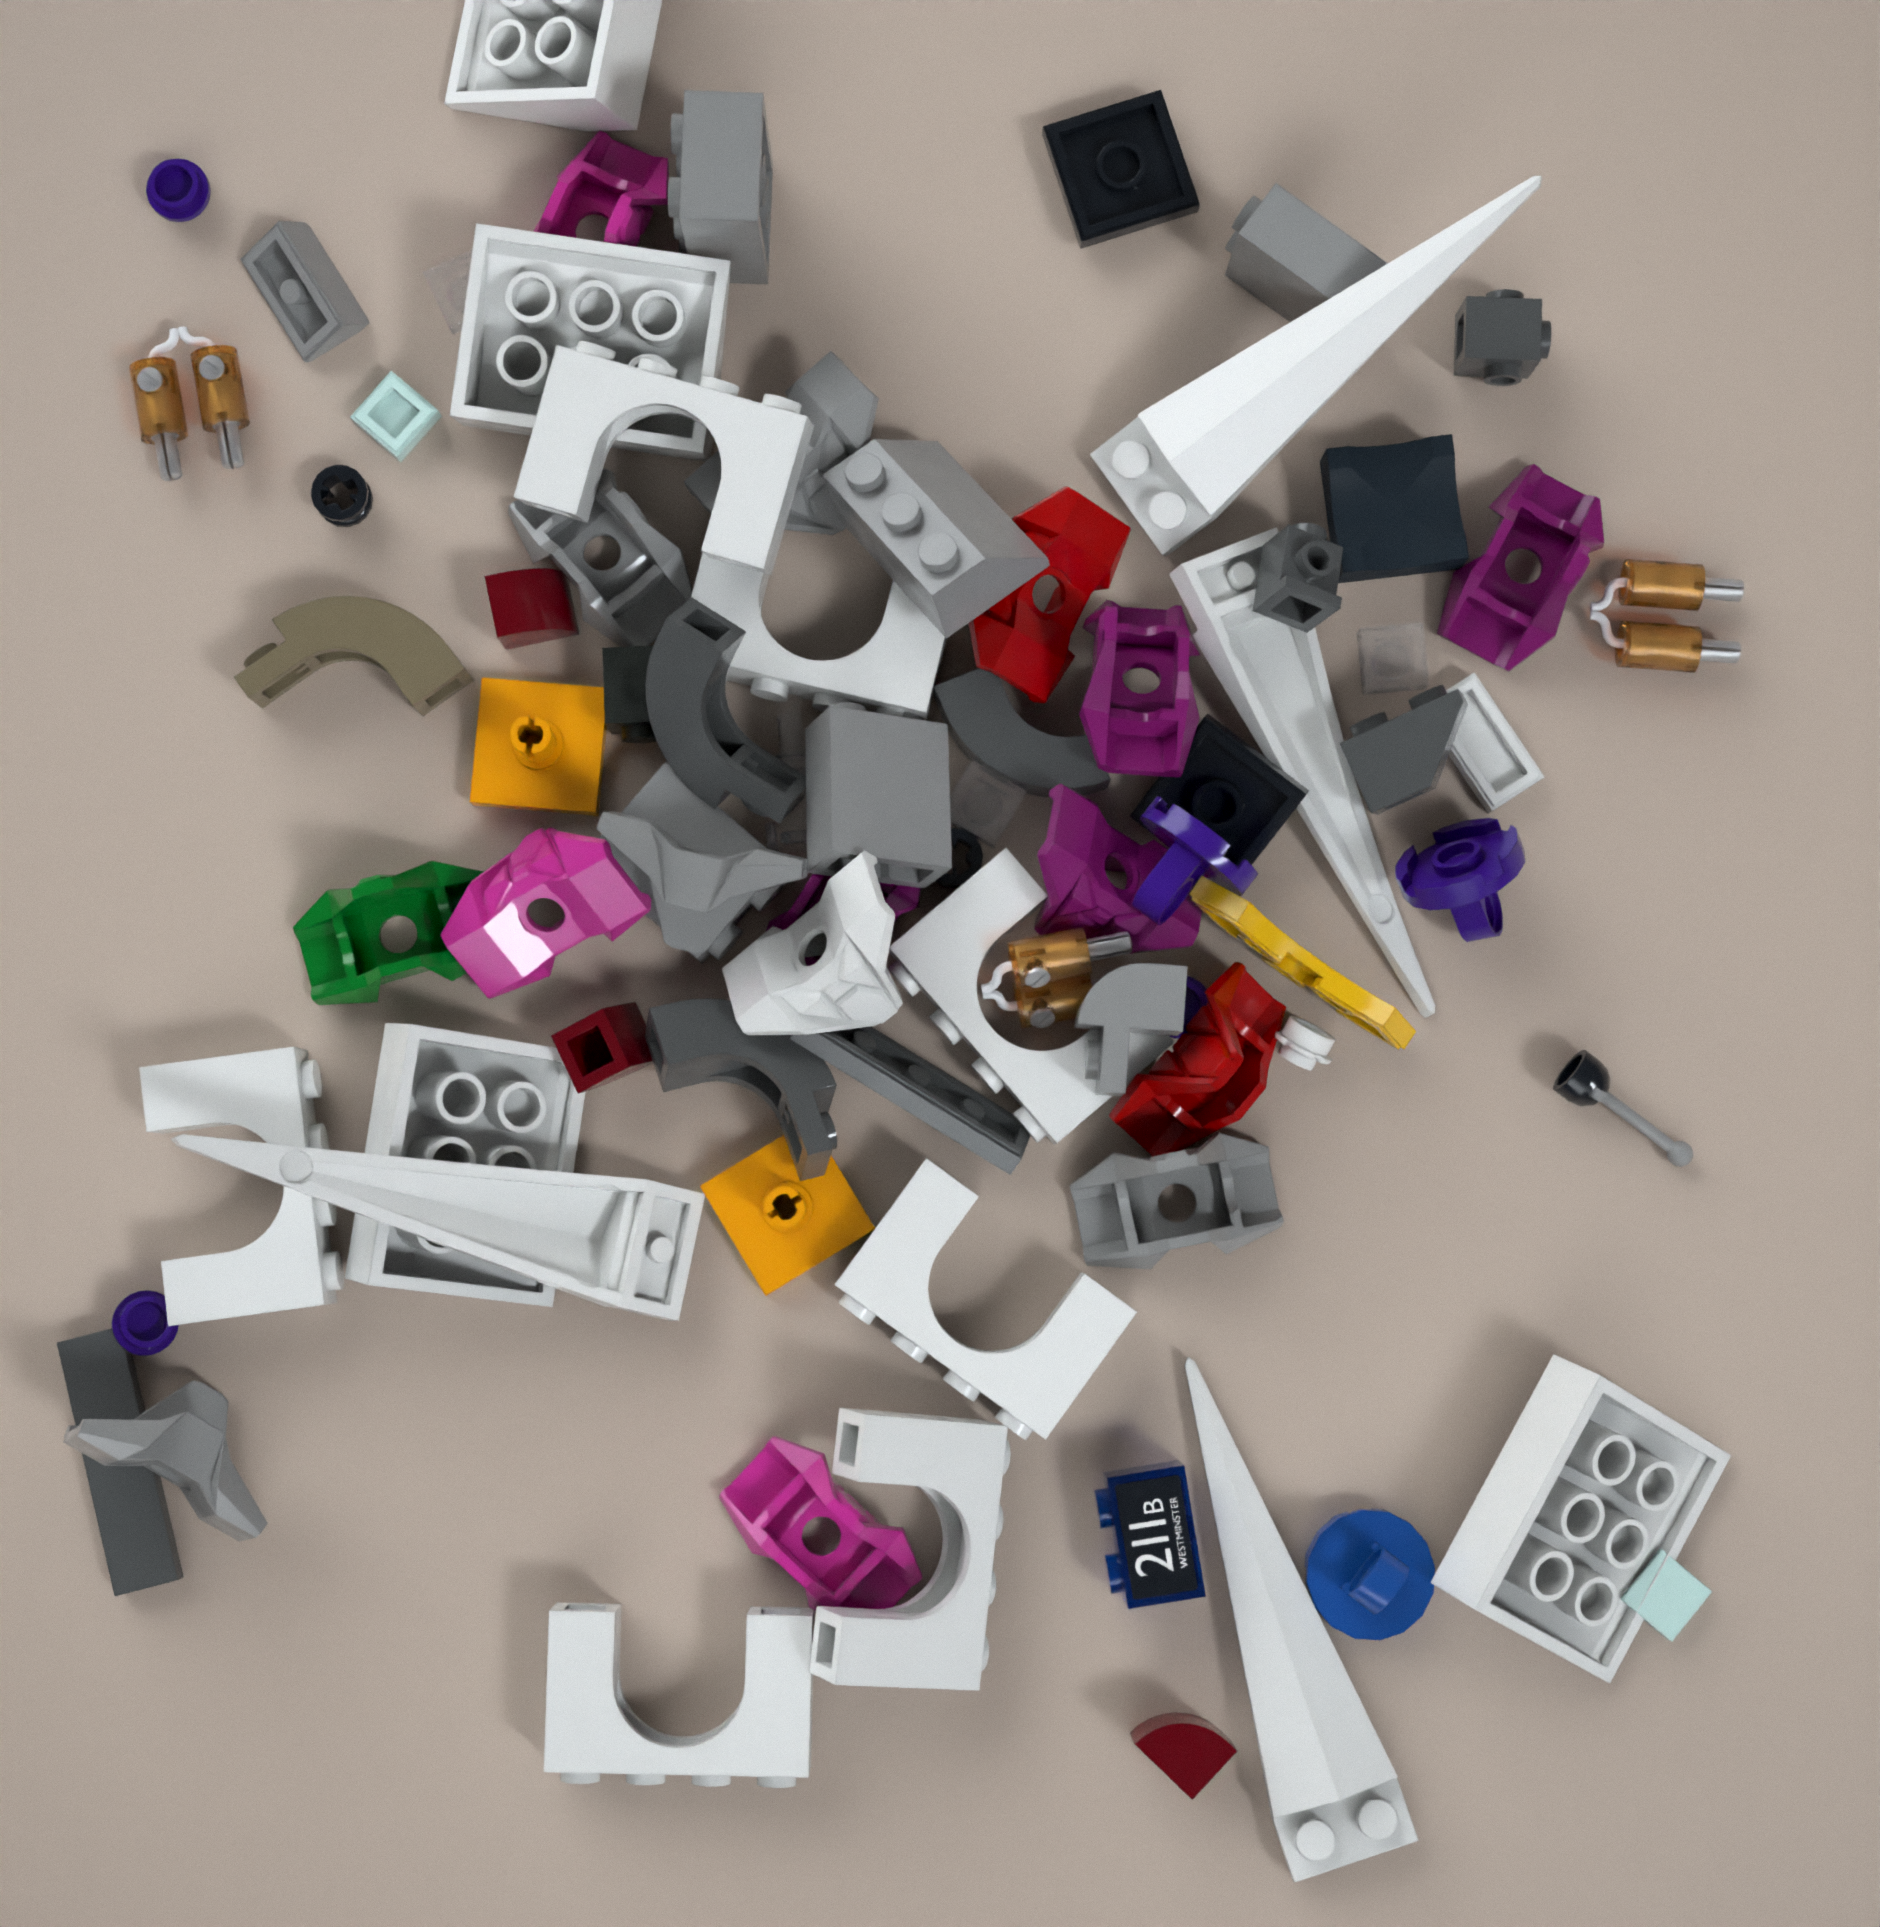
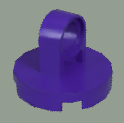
M1156 796L1142 814L1140 820L1169 849L1140 886L1133 899L1132 906L1157 925H1162L1174 914L1200 877L1204 875L1216 884L1238 896H1242L1258 875L1255 868L1246 859L1236 866L1225 857L1227 849L1231 846L1179 806L1173 804L1168 810L1166 807L1167 803L1159 796Z
M1481 818L1465 820L1432 832L1436 843L1424 849L1418 855L1414 845L1404 851L1395 865V877L1403 898L1413 907L1430 911L1450 909L1458 931L1466 942L1501 935L1503 913L1497 891L1517 877L1526 862L1524 847L1518 831L1513 825H1510L1508 831L1501 830L1498 819Z

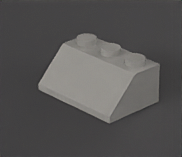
M873 439L823 474L838 519L946 639L1050 566L1048 557L938 441Z

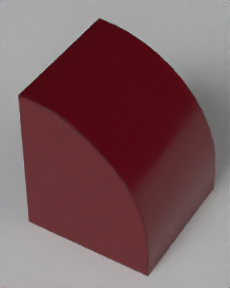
M533 568L484 576L496 635L506 650L580 635L569 581L561 570Z
M636 1002L602 1008L551 1035L578 1094L601 1087L653 1064L645 1039L646 1023Z
M1174 1712L1157 1715L1142 1722L1130 1732L1134 1744L1192 1800L1237 1752L1232 1741L1218 1727L1208 1720L1188 1713Z

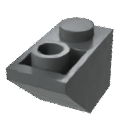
M1444 685L1436 686L1409 699L1408 702L1412 710L1388 720L1385 712H1381L1350 727L1353 737L1341 742L1340 745L1372 814H1381L1436 789L1468 706L1464 694L1459 689L1447 694Z

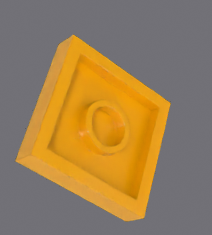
M482 677L470 803L473 806L599 816L607 732L604 687Z
M784 1135L700 1185V1188L765 1296L875 1230V1226L832 1155L830 1156L825 1175L800 1181Z

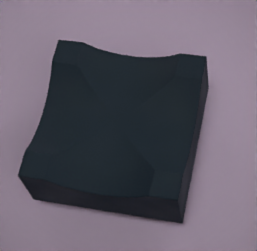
M1452 434L1431 436L1398 444L1365 447L1344 446L1327 448L1320 460L1329 537L1330 542L1343 547L1338 583L1458 570L1469 559L1467 539L1458 502Z

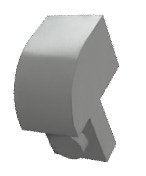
M1153 963L1125 965L1104 975L1087 993L1078 1009L1074 1028L1100 1030L1099 1041H1087L1085 1079L1096 1080L1095 1095L1123 1096L1126 1094L1130 1032L1178 1036L1183 1032L1188 966Z

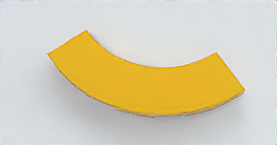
M1203 876L1200 877L1189 893L1192 897L1191 900L1229 935L1234 938L1239 936L1248 946L1260 953L1262 961L1298 987L1304 988L1307 986L1311 988L1321 999L1335 1007L1337 1013L1398 1050L1400 1048L1404 1050L1416 1033V1030L1396 1007L1366 991L1312 955L1276 927L1248 900Z

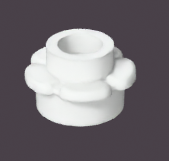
M1291 1015L1283 1030L1275 1032V1038L1282 1043L1278 1054L1291 1063L1312 1071L1316 1062L1329 1064L1332 1061V1058L1327 1055L1336 1039L1318 1026Z

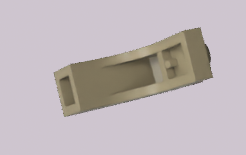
M333 596L316 599L293 607L273 618L272 621L286 640L278 646L275 643H270L254 651L244 661L246 669L234 676V679L247 697L263 709L308 676L327 665L343 661L365 662L389 673L411 705L422 716H425L474 681L467 669L440 635L424 621L396 605L358 596Z

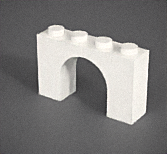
M578 341L576 350L556 345L514 498L528 506L588 523L607 454L617 437L633 423L649 416L658 414L685 416L699 422L710 431L717 444L721 458L720 485L701 551L709 558L772 575L814 428L809 418L800 414L802 405L793 400L772 394H764L762 403L738 397L740 387L709 376H702L700 386L675 379L678 371L676 368L650 359L640 358L638 368L615 362V351L586 341Z
M702 553L691 598H694L746 631L730 663L726 681L751 686L750 692L753 695L771 701L786 702L788 695L813 700L812 707L821 712H824L830 705L850 702L863 705L866 711L901 717L904 712H911L923 717L927 721L947 639L894 580L892 581L883 620L877 632L868 643L856 652L839 659L811 660L797 656L783 648L771 636L764 625L761 611L769 579L768 574L715 560Z
M1005 848L890 946L889 953L896 961L888 967V970L911 997L921 990L933 1003L937 1010L929 1017L951 1044L955 1045L963 1038L979 1058L971 1064V1067L995 1094L1005 1087L1021 1107L1013 1113V1116L1027 1130L1031 1137L1038 1143L1047 1136L1055 1145L1112 1096L1095 1095L1096 1080L1085 1079L1087 1041H1099L1100 1030L1090 1029L1081 1038L1062 1048L1047 1051L1028 1050L1018 1047L998 1035L982 1013L977 996V977L984 959L1002 939L1038 910L1048 897L1011 852ZM1130 1032L1126 1084L1174 1043L1169 1035Z
M287 1047L139 1067L146 1132L165 1134L224 1125H239L253 1131L266 1143L329 1150L325 1125L323 1123L316 1124L313 1098H320L322 1094L320 1069L315 1059L309 1060L308 1050L298 1047ZM284 1186L281 1206L275 1220L266 1232L251 1244L230 1252L161 1261L168 1326L337 1303L336 1290H342L344 1287V1269L339 1251L331 1252L328 1226L336 1225V1205Z
M926 1158L835 1283V1286L845 1292L838 1303L868 1325L878 1316L893 1327L897 1332L890 1341L918 1362L922 1363L928 1354L949 1369L943 1380L974 1402L981 1392L1002 1407L995 1418L1024 1440H1027L1032 1431L1046 1440L1137 1311L1081 1272L1042 1327L1025 1342L1008 1349L990 1351L967 1346L953 1338L941 1326L931 1307L928 1292L929 1276L937 1254L979 1196Z
M839 1408L832 1474L857 1482L918 1487L928 1496L939 1515L943 1535L942 1551L938 1566L928 1584L915 1597L901 1605L886 1609L817 1606L809 1673L834 1685L979 1691L981 1672L985 1669L989 1658V1643L985 1634L988 1606L993 1602L996 1593L993 1561L995 1542L1003 1528V1511L1000 1505L1002 1478L1009 1467L1011 1456L1010 1445L1007 1440L1008 1426L981 1419Z
M557 1602L549 1610L544 1772L561 1773L560 1780L570 1784L599 1782L600 1773L626 1774V1782L634 1785L665 1783L666 1775H692V1784L706 1787L731 1784V1776L757 1777V1785L762 1787L788 1788L796 1786V1777H809L811 1768L813 1674L809 1673L815 1610L800 1607L750 1606L746 1619L745 1685L743 1698L737 1709L725 1722L708 1732L694 1736H673L659 1732L638 1718L627 1703L620 1682L622 1604Z

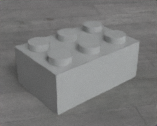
M684 90L683 114H672L671 152L676 154L677 177H670L668 184L669 217H673L674 238L679 239V253L730 260V283L768 284L773 160L763 93Z

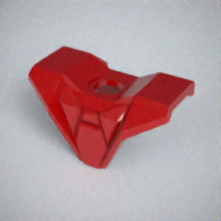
M1067 486L1012 518L1015 524L1048 557L1050 566L969 622L976 667L995 674L1027 694L1029 699L1036 703L1047 702L1075 658V655L1068 650L1070 636L1092 592L1109 589L1131 532L1129 526ZM1050 575L1057 580L1059 586L1054 590L1044 612H1042L1034 604L1033 588L1041 577Z
M1235 961L1205 991L1208 1000L1207 1005L1202 1006L1187 1024L1186 1031L1188 1033L1182 1034L1172 1047L1174 1051H1165L1149 1070V1075L1136 1074L1127 1087L1126 1094L1121 1096L1108 1115L1113 1122L1127 1132L1152 1157L1181 1151L1211 1133L1239 1121L1266 1089L1268 1069L1277 1042L1275 1032H1280L1287 1007L1274 999L1246 971L1243 963Z

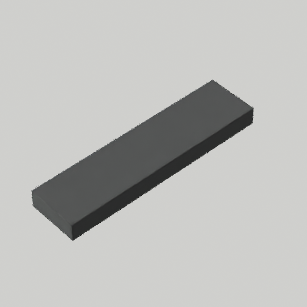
M873 1027L791 1036L790 1039L1009 1175H1011L1021 1161L1031 1135L1012 1113Z
M112 1328L57 1342L75 1426H79L82 1419L132 1420L145 1412L133 1355L117 1343ZM82 1453L114 1596L183 1578L161 1476L143 1466H104Z

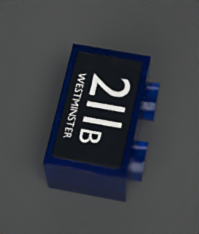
M1176 1460L1103 1472L1105 1488L1094 1490V1497L1100 1529L1112 1527L1116 1553L1104 1555L1110 1593L1122 1592L1124 1603L1128 1609L1206 1597L1184 1464Z

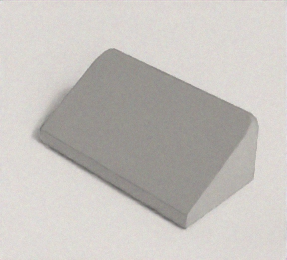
M278 221L240 259L304 362L315 360L356 335L369 324L364 311L307 223Z

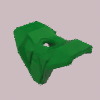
M429 861L397 875H374L361 879L352 888L327 890L293 926V931L300 943L309 976L312 1000L317 1005L378 1002L380 985L427 971H433L450 981H454L467 974L447 949L440 935L470 882L484 871ZM397 916L409 918L417 929L415 944L403 953L388 951L381 941L382 927L389 919Z

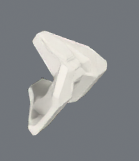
M864 850L828 880L820 901L785 930L774 926L771 927L722 968L734 1016L743 1033L747 1035H808L870 1027L880 1023L883 1024L898 1012V1009L903 1004L902 998L886 967L895 913L884 900L874 865L878 863L875 856ZM822 955L815 964L811 966L806 965L805 957Z

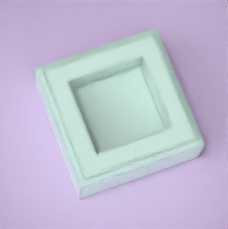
M392 371L388 373L350 416L359 428L400 462L404 460L442 417L438 409Z
M1659 1548L1620 1599L1644 1618V1621L1663 1637L1672 1642L1712 1591L1671 1556H1668L1645 1597L1667 1554Z

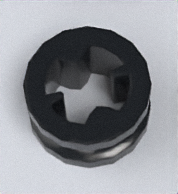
M333 465L325 468L316 476L312 483L311 498L315 508L327 522L337 527H351L359 524L368 516L372 509L373 495L370 486L357 470L347 465ZM341 482L348 490L356 487L358 489L357 495L350 494L354 504L345 510H342L337 503L327 505V498L335 497L330 489Z
M952 828V848L956 849L957 842L968 847L970 851L967 853L965 861L970 868L957 875L956 868H953L952 875L945 873L936 882L944 887L959 888L981 869L983 853L981 845L975 836L966 830Z

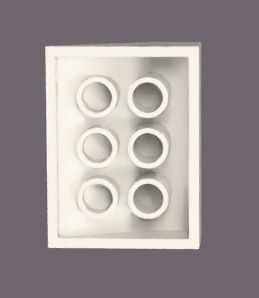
M465 0L444 104L455 110L580 131L637 130L662 0Z
M476 223L450 416L463 426L531 436L556 345L576 350L578 341H586L609 348L616 352L615 362L638 368L640 358L664 363L678 370L675 379L699 386L702 376L721 379L731 261ZM658 414L643 418L630 425L617 437L611 448L707 461L711 457L713 436L705 426L693 419L676 414Z
M385 1023L365 1153L573 1173L586 1092L577 1093L555 1047L414 1024ZM355 1213L345 1279L371 1286L553 1307L554 1287Z
M1553 1354L1430 1583L1474 1610L1600 1679L1611 1683L1644 1621V1618L1620 1598L1659 1548L1667 1554L1645 1597L1668 1556H1671L1674 1560L1677 1559L1731 1455L1603 1376Z

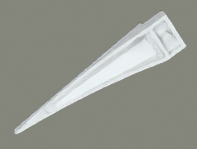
M1542 176L1529 178L1137 414L1138 417L1093 451L1090 454L1160 553L1163 556H1168L1218 518L1361 366L1540 188Z
M1277 527L1180 564L1169 575L1198 629L1192 635L1264 756L1309 790L1296 809L1419 1013L1424 1018L1435 1014L1434 1001L1394 899L1360 797L1355 776L1340 745L1341 742H1344L1330 691L1316 629L1313 628L1306 633L1252 611L1262 548L1266 542L1279 533Z
M185 1134L171 1138L175 1145L604 1307H613L669 1321H679L705 1198L703 1193L647 1179L408 1158Z
M1188 1357L1184 1366L1229 1589L1270 1814L1292 1880L1298 1882L1419 1840L1397 1779L1398 1776L1195 1361Z

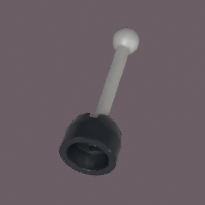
M1581 1050L1565 1065L1553 1085V1090L1563 1098L1579 1106L1595 1105L1598 1102H1602L1667 1152L1668 1160L1673 1165L1682 1167L1691 1162L1693 1150L1689 1144L1683 1141L1674 1142L1608 1091L1611 1079L1608 1069L1596 1057L1586 1050Z

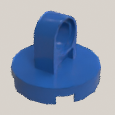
M1358 1509L1349 1513L1344 1512L1335 1515L1315 1533L1305 1554V1582L1309 1591L1308 1594L1316 1610L1331 1627L1354 1639L1380 1641L1404 1633L1423 1616L1434 1593V1585L1430 1582L1435 1575V1565L1427 1542L1409 1522L1384 1509Z

